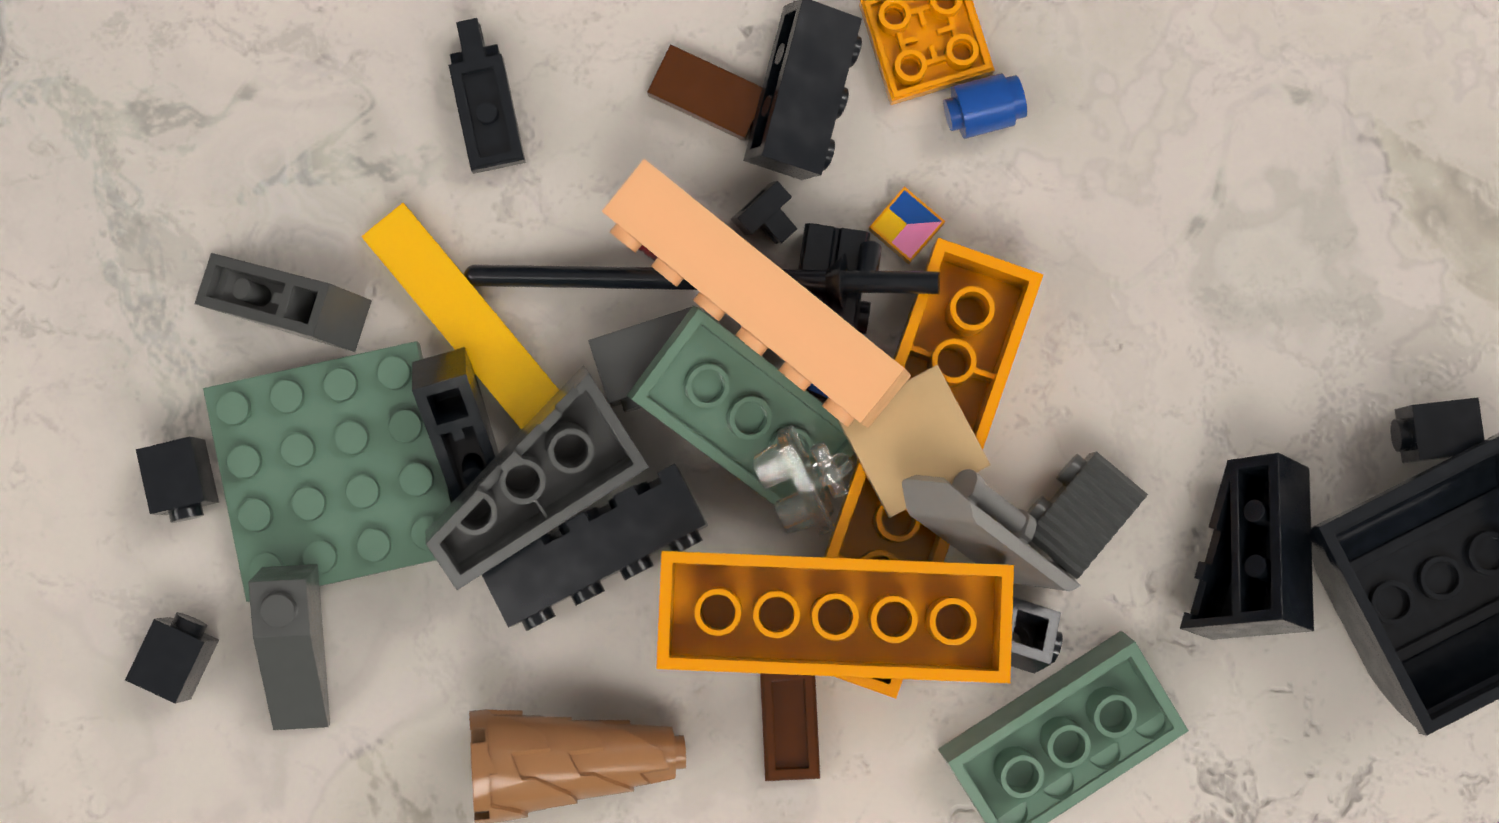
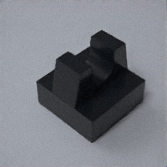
M778 181L769 183L731 218L744 235H751L758 228H761L775 244H782L798 229L781 210V207L792 196Z

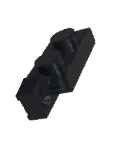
M478 18L456 22L462 52L450 54L451 64L448 66L471 171L475 174L526 163L505 62L502 54H500L498 44L485 46Z

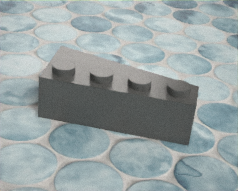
M584 365L425 530L427 547L456 590H459L649 468Z

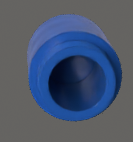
M1003 73L951 86V98L943 100L944 112L950 130H959L964 139L1015 126L1017 119L1027 117L1025 93L1017 75L1005 77Z

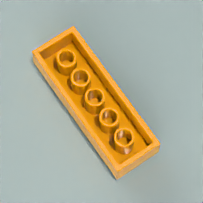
M661 551L656 669L1010 683L1014 565Z

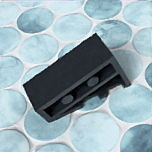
M1281 453L1227 460L1209 523V528L1214 530L1205 562H1198L1194 576L1195 579L1199 580L1191 611L1190 613L1184 612L1180 629L1211 640L1313 632L1312 541L1309 536L1311 531L1309 467Z

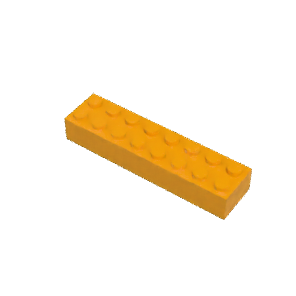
M938 238L931 249L924 271L940 272L939 294L915 295L893 359L910 373L911 377L909 379L938 365L983 450L1044 274ZM857 460L823 557L944 562L950 544L911 517L907 509L888 518L861 464ZM834 676L895 699L903 679Z

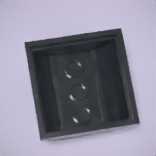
M1499 433L1487 440L1313 526L1309 534L1312 541V560L1316 573L1367 672L1393 707L1416 727L1419 734L1426 736L1499 699Z

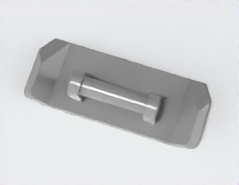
M966 469L961 471L955 477L952 484L942 477L914 475L902 481L906 509L909 515L973 562L978 564L1014 565L1013 583L1062 591H1073L1081 586L1058 564L1046 560L1028 546V542L1033 539L1037 523L1035 518L1025 510L1015 508L988 487L984 479L974 470Z

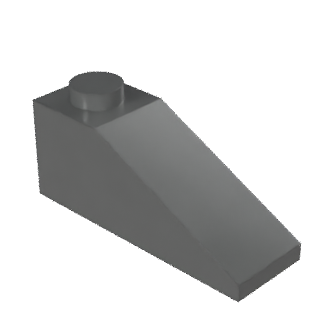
M214 253L210 255L195 300L196 305L352 352L356 351L372 302L370 299L330 283Z
M318 564L262 567L248 584L253 640L273 730L329 727L330 714Z

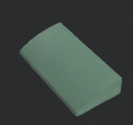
M1119 631L938 750L985 823H1048L1189 730L1136 642L1124 632Z

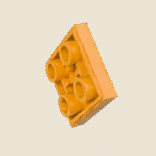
M860 0L859 7L890 105L993 75L995 69L973 0Z

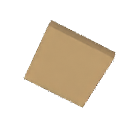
M938 365L907 380L869 428L862 425L856 419L849 427L837 419L888 518L906 510L902 481L914 475L942 477L952 484L955 477L963 470L971 469L977 473L990 466L984 451Z

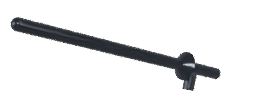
M871 240L860 244L856 270H848L845 253L828 270L782 269L809 292H827L842 309L846 305L847 293L939 294L940 272L879 271L882 247L879 243ZM471 265L464 272V276L473 286L697 290L685 279L676 287L653 267Z

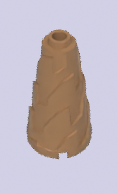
M483 709L469 711L475 823H498L527 818L530 812L578 804L577 800L634 792V787L675 779L676 769H686L684 735L674 736L672 727L631 724L630 720H572V717L523 715L522 710Z

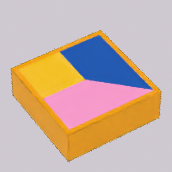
M904 186L869 226L868 230L907 264H910L946 221Z

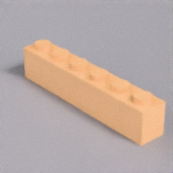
M642 160L602 210L605 215L616 223L610 230L612 235L635 253L642 245L657 256V259L651 266L676 287L685 279L700 291L693 301L716 320L720 321L727 313L742 326L735 335L760 356L769 348L785 362L778 371L804 392L812 383L826 394L828 398L822 407L845 426L849 427L856 419L862 425L869 428L911 377L910 373L647 160Z

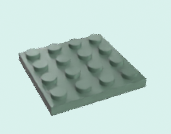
M417 341L203 388L246 602H250L248 582L262 567L318 564L319 586L436 561L426 545L425 530L444 512L453 500L412 392V362L423 359L421 346Z

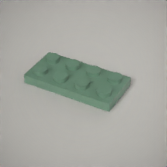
M693 305L626 396L792 519L802 524L854 454V451L837 419L822 407L823 403L808 391L804 392L778 371V368L756 353L700 308Z

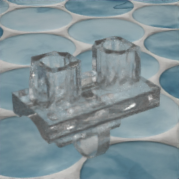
M793 424L778 430L777 443L755 455L753 467L765 489L791 479L797 490L796 493L781 498L775 503L778 518L785 532L789 534L815 526L819 536L835 530V525L831 519V516L835 513L834 507L824 486H828L833 498L845 495L848 489L842 478L853 469L854 465L847 453L831 455L825 442H820L810 448L816 461L815 464H812Z

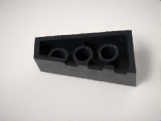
M674 463L657 472L659 478L649 483L645 481L638 485H633L614 495L613 498L607 501V505L601 508L594 507L565 521L558 526V530L550 534L546 533L482 574L508 628L522 622L525 630L528 631L556 617L552 606L571 597L575 606L604 592L605 590L600 581L618 572H621L624 580H627L653 567L654 564L650 556L669 546L671 551L682 552L703 541L699 530L707 527L708 524L677 465Z

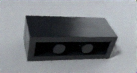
M796 0L783 7L743 161L799 180L821 176L822 172L828 168L835 151V141L831 139L835 121L844 112L848 101L849 92L845 88L848 71L857 61L861 51L862 38L858 36L862 18L813 0Z

